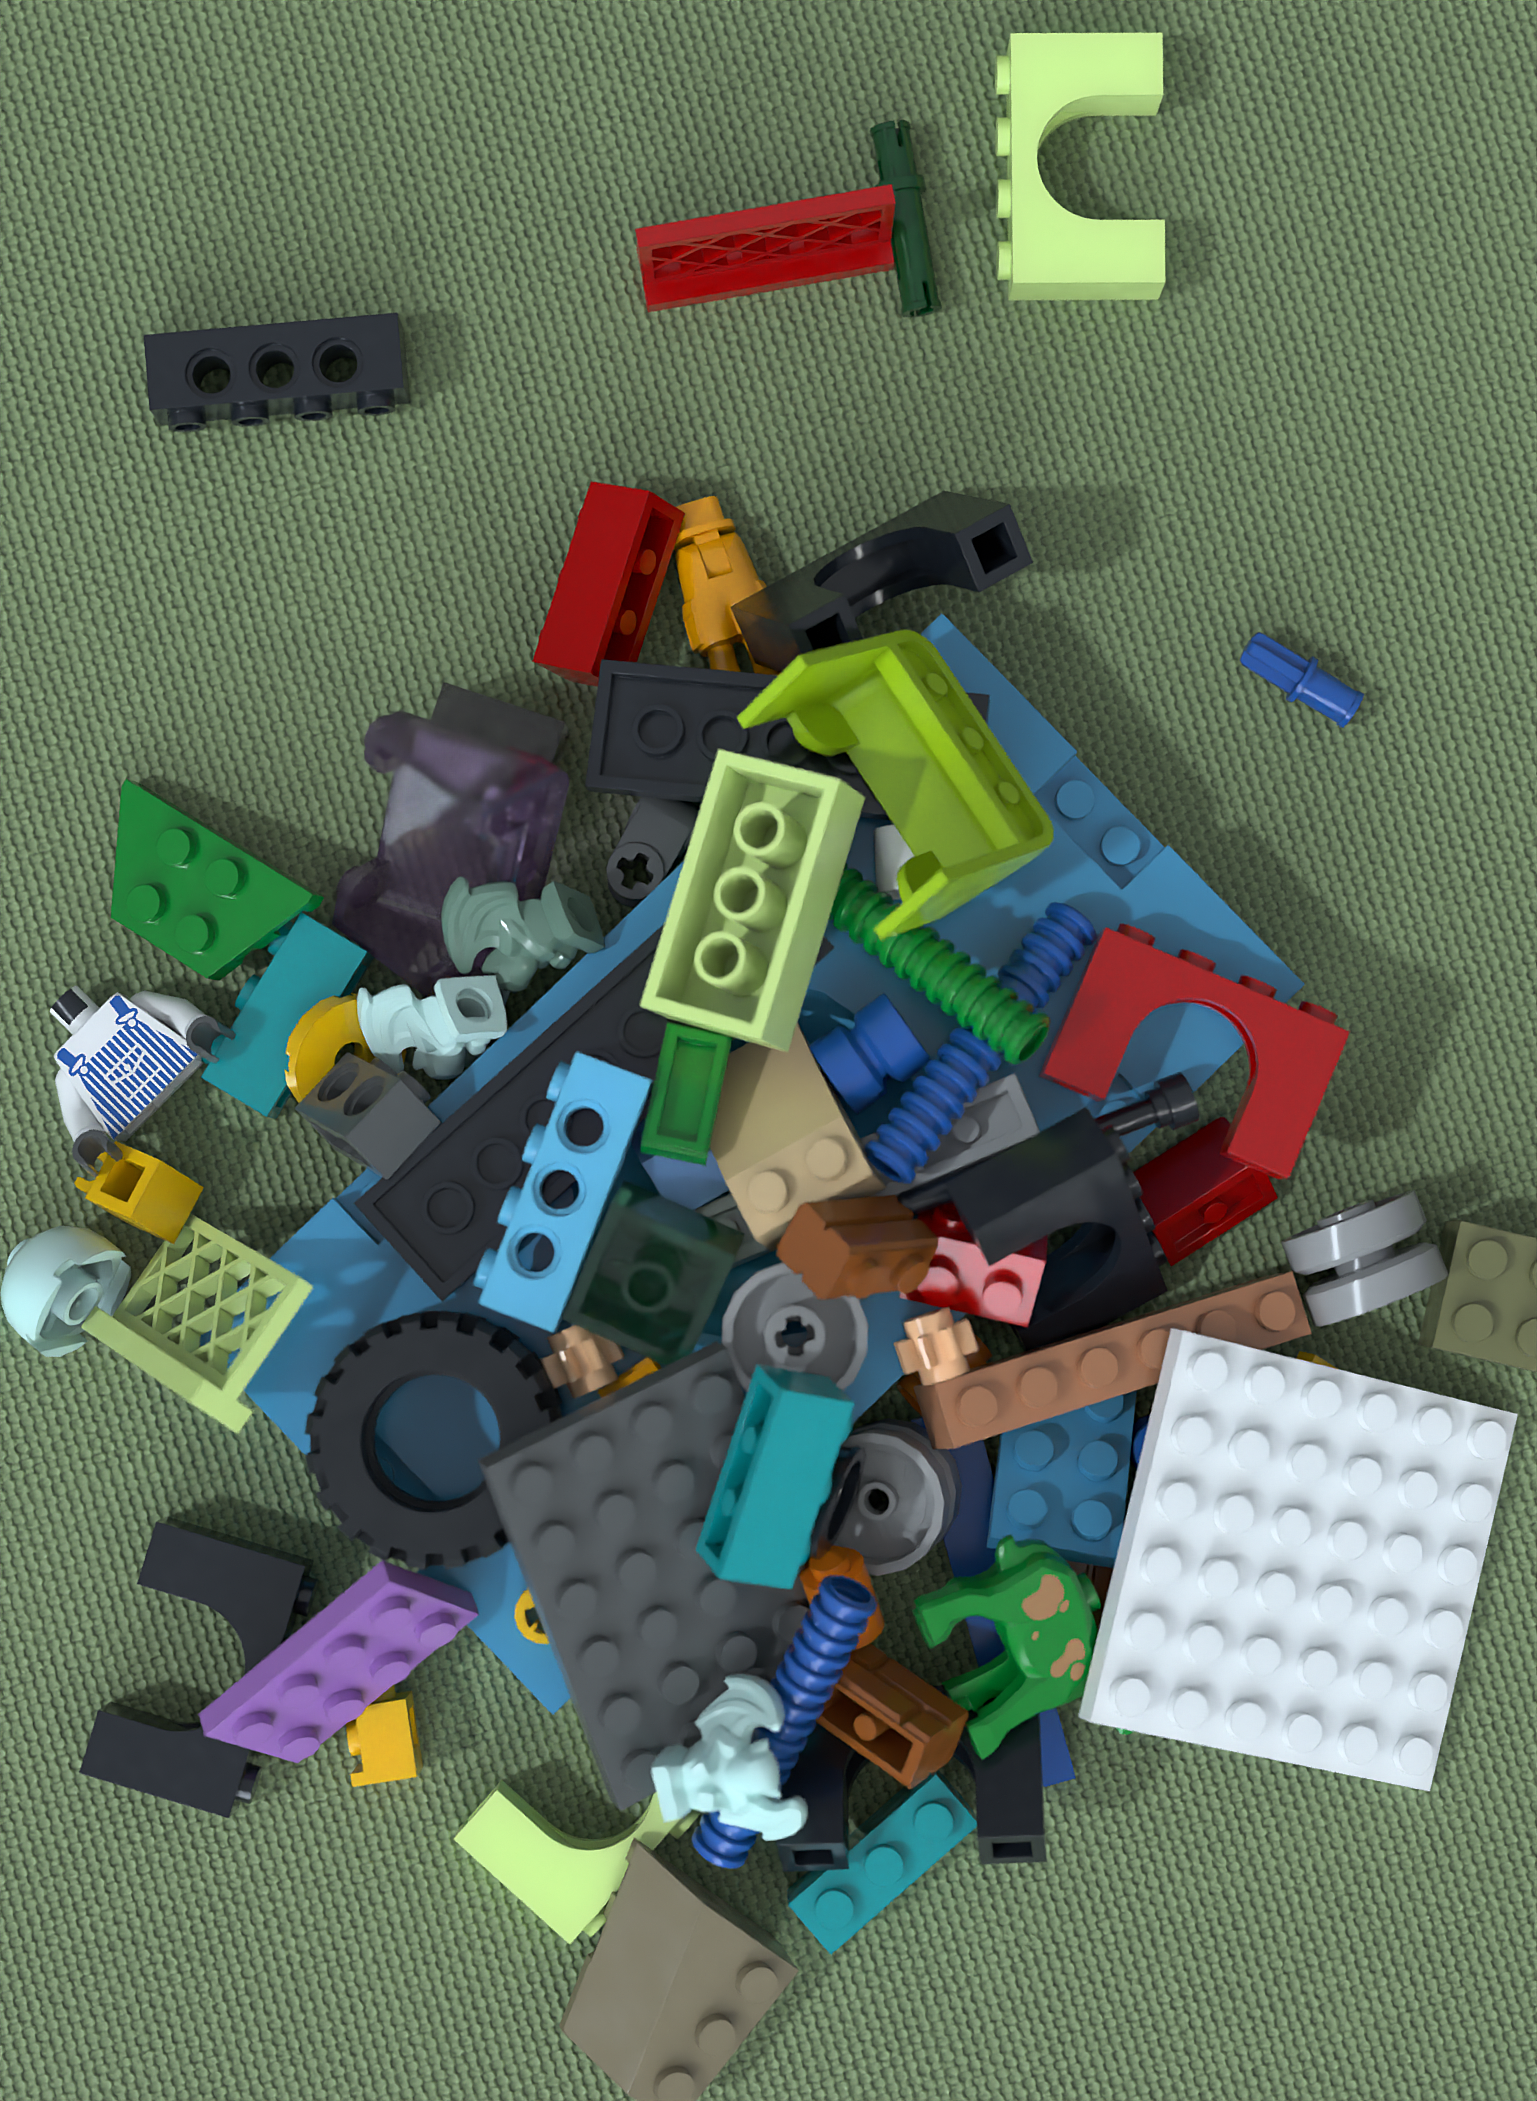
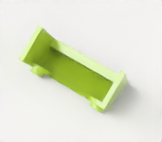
M899 630L799 655L737 717L743 728L786 718L793 729L797 741L806 749L827 756L846 752L914 856L900 866L896 876L903 904L874 928L881 940L945 917L1032 861L1053 841L1054 831L1048 815L938 650L928 639L917 632Z

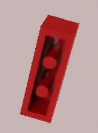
M591 481L583 507L578 515L577 525L564 565L559 573L558 584L544 627L540 632L539 642L532 662L568 681L598 687L601 659L637 663L685 512L649 490Z

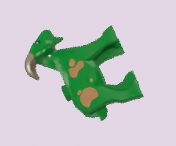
M1011 1534L1004 1536L996 1547V1561L987 1571L974 1576L953 1577L943 1588L921 1595L913 1600L916 1608L911 1611L923 1640L929 1649L947 1640L955 1624L969 1616H981L993 1620L996 1631L1006 1649L987 1664L942 1682L948 1698L967 1711L972 1709L974 1712H977L979 1717L965 1724L974 1750L981 1760L991 1755L999 1747L1007 1732L1020 1723L1039 1713L1065 1705L1084 1695L1098 1636V1629L1092 1612L1100 1609L1101 1603L1087 1575L1084 1572L1076 1575L1069 1563L1043 1540L1025 1539L1014 1541ZM997 1697L993 1702L979 1709L988 1699ZM1115 1728L1117 1732H1119L1120 1734L1130 1735L1134 1732L1130 1730Z

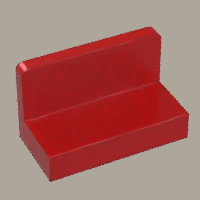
M1225 1117L1217 1118L1133 1172L1143 1192V1195L1139 1198L1149 1212L1156 1228L1152 1232L1161 1245L1171 1267L1278 1198L1267 1174L1219 1154L1231 1125Z

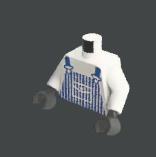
M74 986L66 991L53 1004L50 1013L72 1034L56 1051L54 1058L60 1066V1070L55 1078V1084L63 1120L74 1141L72 1148L73 1158L93 1177L99 1175L94 1165L95 1160L101 1153L106 1151L116 1162L121 1160L123 1157L122 1151L106 1136V1133L113 1140L126 1142L203 1064L201 1061L202 1057L212 1063H217L220 1060L211 1052V1046L216 1037L223 1034L229 1039L234 1040L235 1032L216 1019L207 1016L183 998L146 990L136 993L130 998L117 992L99 1008L78 986Z

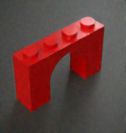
M1124 923L1119 924L1117 931L1105 927L1097 937L1038 1077L1100 1102L1106 1098L1135 1029L1150 1012L1175 1003H1190L1207 1007L1222 1015L1237 1030L1245 1045L1249 1062L1247 1086L1219 1154L1276 1179L1289 1178L1350 1031L1334 1025L1338 1015L1321 1006L1301 1001L1298 1009L1275 1000L1274 997L1277 989L1265 982L1240 975L1238 982L1235 983L1214 974L1213 972L1217 964L1197 953L1180 949L1177 957L1158 950L1153 947L1156 938L1141 929Z

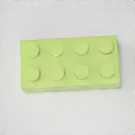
M718 749L640 1006L671 1020L788 1052L865 797L841 779Z

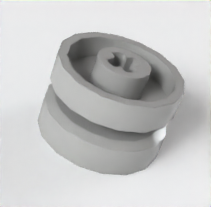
M1415 1190L1400 1193L1376 1202L1371 1199L1342 1209L1317 1220V1225L1281 1241L1290 1267L1295 1273L1308 1275L1335 1267L1336 1273L1310 1285L1302 1296L1314 1326L1320 1327L1380 1308L1444 1280L1449 1275L1439 1249L1435 1244L1420 1242L1396 1250L1393 1248L1392 1244L1416 1234L1427 1221Z
M784 1262L757 1271L736 1290L723 1317L722 1345L729 1352L739 1383L748 1392L756 1365L760 1364L827 1376L843 1391L855 1380L867 1354L868 1323L859 1299L854 1296H843L841 1298L820 1300L802 1282L803 1274L795 1275ZM792 1321L800 1322L807 1330L806 1340L798 1347L788 1346L781 1337V1331L786 1328L787 1323Z
M887 1418L862 1424L849 1433L847 1439L840 1445L849 1448L854 1446L865 1448L866 1458L853 1506L834 1545L852 1548L860 1552L868 1574L877 1576L905 1570L932 1550L946 1536L958 1516L962 1484L956 1461L948 1449H932L927 1430L914 1422ZM876 1490H883L889 1499L883 1502Z

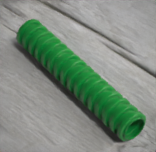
M846 862L828 919L833 920L835 928L840 932L849 931L848 936L850 940L855 944L864 943L865 951L871 956L879 955V960L885 967L892 968L895 966V974L903 980L910 978V985L918 992L926 990L925 996L931 1003L938 1004L942 1002L941 1009L948 1016L957 1014V1021L962 1027L970 1028L973 1026L972 1032L979 1040L989 1038V1047L994 1052L1005 1051L1004 1057L1011 1065H1017L1028 1060L1039 1049L1048 1034L1049 1017L1044 1012L1034 1014L1033 1004L1028 1000L1018 1001V994L1014 989L1010 987L1002 989V982L997 976L989 975L986 977L987 971L980 963L970 965V956L964 951H957L955 953V946L950 940L942 939L939 941L940 935L933 927L924 928V925L881 940L874 928L901 904L896 903L893 905L894 900L887 892L878 893V887L873 881H863L861 872L855 868L848 869Z

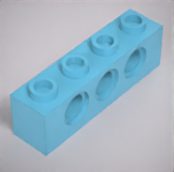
M576 1052L571 1065L560 1061L546 1096L547 1099L556 1102L547 1127L535 1124L522 1157V1161L532 1164L523 1189L511 1186L498 1218L499 1224L508 1227L500 1249L497 1252L487 1248L476 1273L473 1285L484 1289L478 1302L479 1304L548 1331H558L653 1087L651 1080ZM581 1109L597 1111L602 1117L604 1124L600 1139L595 1144L587 1147L573 1144L566 1130L567 1122L571 1115ZM560 1170L569 1171L578 1181V1198L574 1204L566 1209H554L547 1204L543 1197L542 1188L544 1181L553 1172ZM535 1232L546 1235L552 1241L555 1249L553 1262L547 1269L541 1272H533L525 1268L518 1255L521 1241L527 1235Z

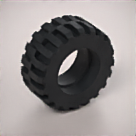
M448 1310L419 1312L380 1323L363 1332L364 1335L353 1344L347 1345L333 1359L336 1363L327 1375L321 1377L313 1394L317 1397L313 1412L307 1414L305 1434L310 1435V1452L305 1454L308 1474L315 1473L320 1491L315 1494L324 1511L330 1508L341 1522L337 1528L351 1541L357 1538L369 1546L368 1553L384 1561L393 1558L406 1562V1567L426 1570L429 1566H445L446 1569L465 1566L470 1561L481 1557L487 1558L503 1549L510 1541L486 1479L471 1492L455 1499L429 1501L414 1497L397 1487L384 1472L376 1453L375 1428L384 1404L399 1387L418 1377L446 1375L467 1382L487 1399L498 1422L500 1449L562 1418L560 1408L562 1401L557 1387H553L542 1366L541 1359L535 1352L529 1351L519 1341L520 1337L507 1328L496 1326L486 1321V1318L470 1313L449 1312Z

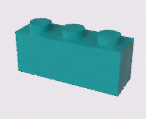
M302 912L295 923L289 921L278 929L280 936L273 940L268 948V952L274 955V958L263 976L259 977L253 974L240 991L235 1007L240 1009L241 1012L230 1028L236 1034L234 1040L221 1034L213 1041L211 1052L220 1059L217 1063H212L203 1057L201 1058V1061L208 1065L201 1078L262 1115L272 1119L278 1117L292 1094L285 1078L284 1069L289 1072L288 1062L290 1056L285 1054L288 1038L300 1018L323 999L334 995L339 998L351 996V993L354 992L374 959V956Z
M760 1364L756 1365L695 1549L719 1579L792 1589L799 1566L805 1563L810 1552V1533L819 1507L826 1501L830 1493L832 1483L831 1471L839 1447L847 1439L852 1427L854 1402L829 1377Z
M939 1770L933 1774L929 1773L925 1780L912 1789L904 1786L849 1835V1869L806 1872L787 1889L788 1906L830 1955L833 1954L977 1827L974 1810Z

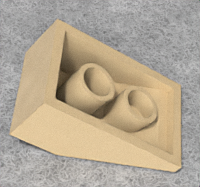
M798 1022L788 1052L749 1042L729 1053L710 1144L711 1151L722 1176L754 1238L771 1252L777 1249L800 1204L814 1201L871 1197L886 1188L877 1169L866 1157L863 1149L864 1145L823 1068L810 1050V1044Z

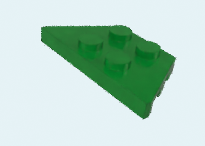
M125 779L121 787L111 918L203 977L220 981L240 966L248 953L264 948L279 937V928L302 911L312 912L322 903L324 897L139 782Z

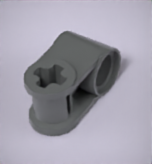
M640 797L626 824L625 832L610 856L606 867L608 889L616 901L621 905L635 908L673 872L678 861H681L687 853L701 807L690 801ZM638 862L647 865L646 878L651 881L648 885L637 882L633 889L624 887V873L620 870L623 866L633 870Z

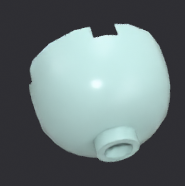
M58 1226L23 1240L9 1255L1 1286V1302L7 1321L21 1337L45 1357H61L79 1349L88 1342L80 1334L84 1331L81 1325L93 1308L97 1306L112 1316L123 1300L131 1278V1267L121 1258L126 1257V1255L106 1238L87 1228Z

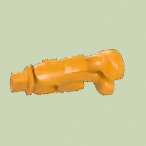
M709 496L676 506L685 512L674 550L676 551L677 572L685 602L682 606L683 621L692 651L695 654L700 653L701 656L708 657L710 669L741 672L733 645L736 642L743 643L746 646L754 673L780 675L781 672L755 664L730 608L732 605L767 587L765 582L759 579L743 541L735 532L734 521L730 518H724L717 496Z

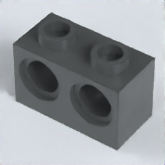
M349 1052L339 1060L295 1107L301 1116L336 1151L386 1180L394 1174L441 1123L424 1105L431 1098L429 1093L413 1077L404 1071L397 1075L377 1057L368 1063Z

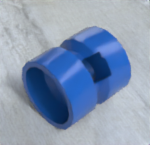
M885 993L854 1014L855 1027L849 1030L838 1025L809 1045L810 1050L827 1076L857 1115L887 1094L886 1081L892 1078L904 1082L926 1067L927 1063L932 1060Z

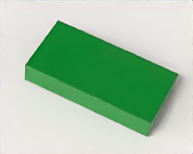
M667 1022L640 1153L706 1166L732 1042L731 1036Z

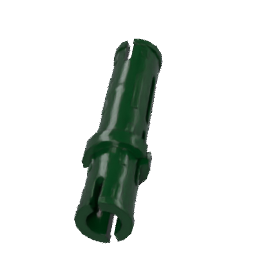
M895 120L877 124L870 129L880 182L875 187L889 184L893 186L895 211L891 246L902 305L901 314L903 317H912L916 310L917 317L942 309L936 286L921 198L922 192L926 191L924 177L917 174L909 121L900 120L897 122L898 128L895 129Z

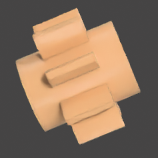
M944 1307L902 1322L907 1338L894 1342V1346L903 1373L909 1374L918 1370L922 1384L926 1386L970 1371L965 1354L977 1351L979 1348L970 1321L967 1318L954 1322L950 1308Z
M590 1318L547 1337L553 1354L542 1358L540 1361L554 1388L566 1383L574 1399L619 1379L612 1363L624 1358V1353L613 1328L599 1333L593 1318Z

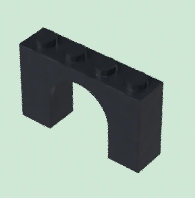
M942 491L732 605L730 608L755 664L782 673L799 655L863 640L855 618L884 601L909 591L934 585H952L981 592L1032 564L1033 560L1009 503Z
M1087 1107L945 1183L961 1221L988 1266L997 1263L1058 1229L1083 1223L1066 1243L1046 1255V1263L1028 1327L1008 1323L1024 1351L1101 1328L1168 1291L1159 1268L1167 1263L1168 1260L1152 1232L1156 1229L1154 1222L1139 1198L1143 1195L1142 1189L1131 1168L1126 1163V1161L1130 1160L1128 1151L1115 1128L1109 1124L1101 1129Z
M167 1516L155 1523L137 1584L201 1603L220 1613L232 1625L241 1641L245 1658V1676L291 1637L297 1614L305 1617L308 1616L315 1598L319 1579L309 1577L314 1560ZM109 1702L98 1710L79 1773L230 1818L239 1808L240 1802L251 1803L258 1786L262 1766L252 1764L256 1751L205 1736L201 1722H179L118 1703Z
M942 1685L932 1686L946 1696ZM997 1697L988 1699L979 1709L993 1702ZM972 1709L968 1711L969 1716L966 1723L979 1717L976 1711L974 1712ZM1040 1713L1008 1731L999 1747L983 1760L975 1752L965 1724L953 1757L967 1769L975 1783L977 1841L980 1863L1047 1862ZM816 1722L812 1733L807 1735L804 1749L798 1752V1760L795 1766L790 1769L787 1782L781 1785V1797H778V1800H786L798 1796L806 1802L808 1807V1816L803 1827L793 1835L777 1839V1848L783 1872L849 1869V1797L856 1777L870 1760Z

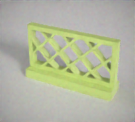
M190 1213L176 1242L172 1244L164 1240L115 1313L110 1316L95 1306L81 1325V1328L238 1434L253 1413L251 1409L237 1400L305 1301L313 1286ZM193 1240L192 1252L182 1257ZM221 1258L220 1269L209 1274L210 1264ZM250 1274L249 1285L237 1292L238 1281ZM188 1277L187 1288L176 1293L178 1282ZM281 1291L272 1306L266 1310L267 1298ZM216 1294L215 1305L204 1311L205 1299ZM156 1295L155 1306L143 1312ZM245 1311L244 1323L232 1329L233 1318ZM184 1312L182 1324L171 1329L173 1318ZM212 1330L210 1342L199 1348L200 1336ZM241 1348V1351L227 1370L229 1354Z

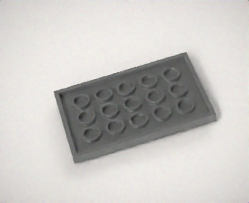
M717 1341L478 1459L610 1800L620 1811L657 1792L651 1768L656 1757L666 1746L681 1744L689 1749L693 1744L702 1739L701 1730L695 1725V1722L712 1701L729 1689L725 1683L726 1676L749 1674L758 1676L769 1683L772 1679L776 1678V1670L779 1664L785 1661L784 1655L788 1646L794 1644L793 1637L796 1630L802 1627L801 1622L805 1613L811 1610L800 1580V1572L806 1569L805 1564L799 1566L792 1589L719 1579L695 1550L745 1401L729 1352L725 1346Z

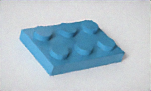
M1137 1390L1000 1434L987 1539L988 1548L996 1549L999 1541L1004 1536L1011 1534L1014 1541L1025 1539L1043 1540L1067 1561L1114 1568L1124 1525Z

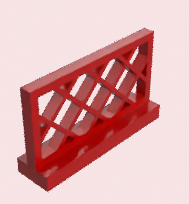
M892 184L636 228V249L647 312L894 270L895 262L891 246L895 197Z

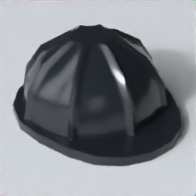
M839 1447L831 1471L832 1483L829 1496L820 1505L810 1533V1554L814 1559H821L829 1552L845 1525L864 1470L866 1453L863 1447Z

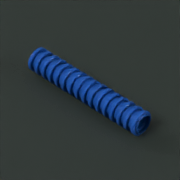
M1051 902L1045 910L1047 918L1037 919L1033 926L1035 934L1028 933L1021 941L1023 949H1015L1009 957L1011 965H1002L997 973L998 978L1002 982V989L1010 987L1017 992L1018 1001L1028 1000L1034 1007V1014L1037 1013L1035 1008H1044L1049 1002L1048 992H1056L1062 984L1060 977H1068L1074 967L1071 961H1080L1085 954L1084 946L1092 945L1097 938L1096 931L1089 919L1077 909L1064 903ZM973 1026L970 1028L953 1029L949 1035L951 1044H942L937 1051L939 1060H930L925 1067L927 1076H917L914 1080V1093H904L900 1100L903 1107L901 1109L893 1108L888 1115L891 1123L889 1125L881 1124L876 1131L878 1140H869L865 1144L863 1149L870 1163L893 1181L905 1184L913 1182L916 1177L914 1168H923L928 1161L926 1152L936 1151L941 1144L938 1136L948 1135L952 1130L953 1125L950 1120L960 1119L965 1112L963 1103H972L977 1097L975 1087H984L990 1079L987 1072L997 1071L1002 1062L999 1056L1004 1055L1005 1051L994 1052L988 1045L989 1038L986 1040L976 1038L972 1032Z
M829 1575L822 1579L819 1586L820 1593L814 1595L810 1604L811 1610L805 1613L801 1622L802 1627L798 1628L794 1634V1644L788 1646L784 1655L785 1661L779 1664L775 1673L776 1678L770 1682L780 1696L784 1706V1722L777 1732L759 1726L754 1729L752 1735V1744L762 1739L769 1741V1750L773 1753L779 1766L780 1779L778 1789L780 1793L782 1790L781 1785L787 1782L790 1769L795 1766L798 1760V1752L802 1751L806 1745L807 1735L811 1734L815 1727V1719L821 1716L825 1706L824 1702L829 1700L833 1691V1685L837 1684L841 1677V1668L847 1665L851 1656L850 1651L854 1650L858 1644V1635L864 1632L868 1623L867 1618L873 1615L877 1606L876 1600L870 1591L861 1583L849 1577ZM720 1811L704 1812L700 1820V1826L696 1827L692 1836L693 1846L698 1853L708 1862L720 1867L738 1868L744 1865L748 1856V1850L754 1846L757 1838L756 1834L760 1833V1831L721 1823L718 1820Z

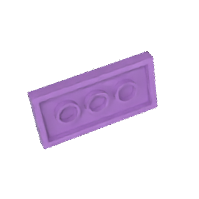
M382 1560L200 1712L199 1717L205 1736L299 1763L302 1759L313 1755L324 1741L346 1723L358 1718L369 1704L391 1686L403 1681L414 1667L436 1649L452 1641L458 1631L477 1617L479 1612L472 1593Z

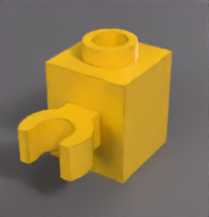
M115 1141L114 1144L123 1154L121 1160L116 1162L106 1151L101 1153L97 1159L102 1161L103 1165L95 1180L88 1181L85 1178L77 1177L74 1184L78 1189L87 1194L85 1199L125 1223L174 1244L204 1187L160 1159Z

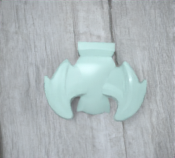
M495 976L438 979L434 986L436 995L429 996L423 1000L416 998L407 984L390 987L376 995H371L366 988H359L357 995L359 1025L373 1055L387 1064L396 1074L404 1070L402 1051L407 1047H417L412 1063L414 1069L423 1068L429 1077L437 1080L452 1079L462 1074L464 1067L468 1068L485 1052L490 1039L500 1038L506 1033L507 1023L504 1007L510 991L499 988Z
M749 1674L726 1676L725 1683L729 1689L712 1701L695 1722V1725L701 1730L702 1739L693 1744L689 1749L681 1744L666 1746L653 1763L651 1770L663 1820L667 1822L683 1818L694 1808L704 1812L720 1811L718 1820L721 1823L763 1832L762 1838L764 1840H776L793 1835L803 1827L807 1819V1804L798 1796L786 1800L774 1798L781 1797L778 1789L780 1774L776 1758L769 1750V1741L767 1739L758 1740L752 1744V1735L756 1727H766L774 1732L780 1730L785 1719L781 1698L768 1681L758 1676Z

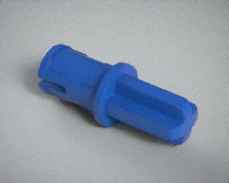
M1257 632L1251 637L1241 653L1240 663L1242 666L1287 693V701L1292 703L1295 699H1298L1335 721L1341 728L1348 724L1363 700L1364 693L1352 689L1336 677L1317 666L1319 662L1317 658L1312 656L1309 660H1306L1264 633Z

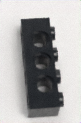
M398 313L144 335L149 410L160 425H168L171 431H200L207 427L206 421L231 419L232 424L236 426H260L270 422L269 416L294 414L295 419L301 421H319L331 418L333 416L332 410L357 408L358 413L361 415L377 416L394 412L396 410L395 405L410 403L405 334ZM349 358L357 362L356 372L350 379L344 382H333L326 378L327 369L335 360ZM283 363L294 367L293 376L286 385L279 388H271L263 384L264 376L272 366ZM224 369L231 372L230 381L222 391L211 394L201 391L202 380L210 371Z

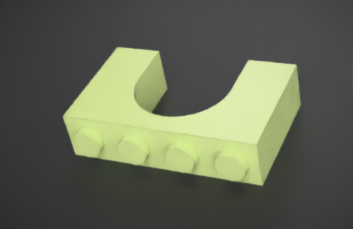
M1011 33L1006 56H996L995 94L1007 95V117L996 118V156H1007V179H997L996 217L1008 218V241L997 242L996 269L997 280H1008V300H1158L1166 282L1165 220H1097L1084 218L1069 212L1058 204L1046 190L1039 174L1037 152L1044 140L1056 128L1077 118L1086 116H1156L1163 97V33Z
M501 1780L459 1827L453 1839L567 1943L571 1944L582 1931L589 1937H592L606 1922L607 1918L604 1915V1911L612 1891L617 1892L629 1865L625 1858L633 1838L654 1850L668 1833L676 1839L681 1837L702 1811L693 1808L683 1818L664 1822L658 1794L655 1792L645 1812L626 1830L606 1838L584 1839L571 1836L554 1827Z

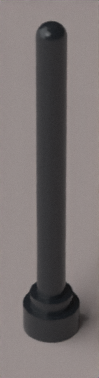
M1177 1072L1154 1081V1089L1144 1093L1145 1099L1094 1118L1101 1129L1111 1124L1119 1136H1123L1155 1124L1159 1129L1169 1125L1172 1130H1176L1199 1121V1110L1188 1081L1181 1072ZM989 1159L903 1191L897 1196V1199L903 1206L913 1212V1216L951 1202L952 1199L945 1183Z

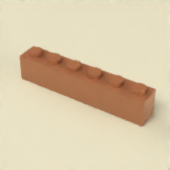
M1293 1271L1262 1276L971 1368L970 1371L942 1382L923 1386V1384L913 1386L932 1449H954L1157 1384L1171 1328L1259 1350L1312 1334Z

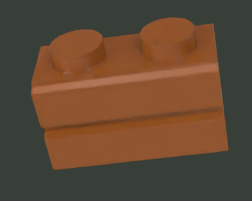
M896 1195L805 1202L799 1205L777 1246V1256L795 1275L803 1274L802 1282L820 1300L841 1298L843 1296H854L857 1299H862L871 1294L895 1291L905 1294L916 1289L927 1277L929 1262L938 1248V1237L920 1219L912 1220L913 1212L903 1206L898 1201Z
M870 1643L862 1648L850 1651V1659L847 1665L841 1668L842 1673L838 1683L833 1685L832 1694L829 1700L824 1702L825 1706L821 1716L815 1720L909 1789H912L925 1780L929 1773L933 1774L950 1761L968 1719V1711L894 1659L887 1658L884 1652Z

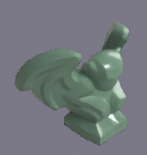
M460 876L450 886L443 902L441 924L444 941L449 956L457 970L463 974L470 973L476 955L485 948L496 947L486 958L481 968L482 973L488 974V976H495L499 988L514 994L527 988L537 968L542 969L551 964L555 968L565 969L575 957L578 949L587 953H596L605 947L602 930L590 897L555 881H552L543 888L541 900L528 899L519 901L517 888L514 883L498 881L469 888L468 879Z

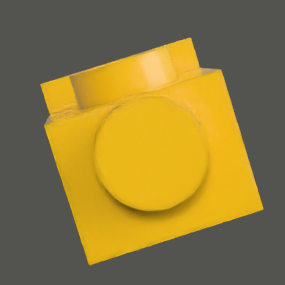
M394 1684L369 1704L358 1718L346 1723L351 1756L361 1755L362 1764H358L350 1774L352 1787L414 1778L419 1775L423 1768L412 1691L396 1693Z

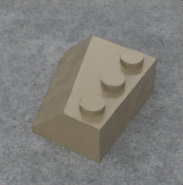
M633 1838L625 1858L629 1865L618 1892L612 1891L604 1911V1915L607 1918L594 1952L588 1953L559 2026L566 2036L623 2091L635 2100L697 2101L799 1970L775 1936L642 1842Z

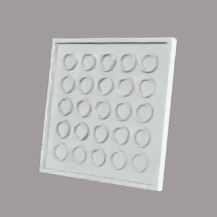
M1171 1328L1078 1717L1091 1723L1430 1791L1518 1414Z

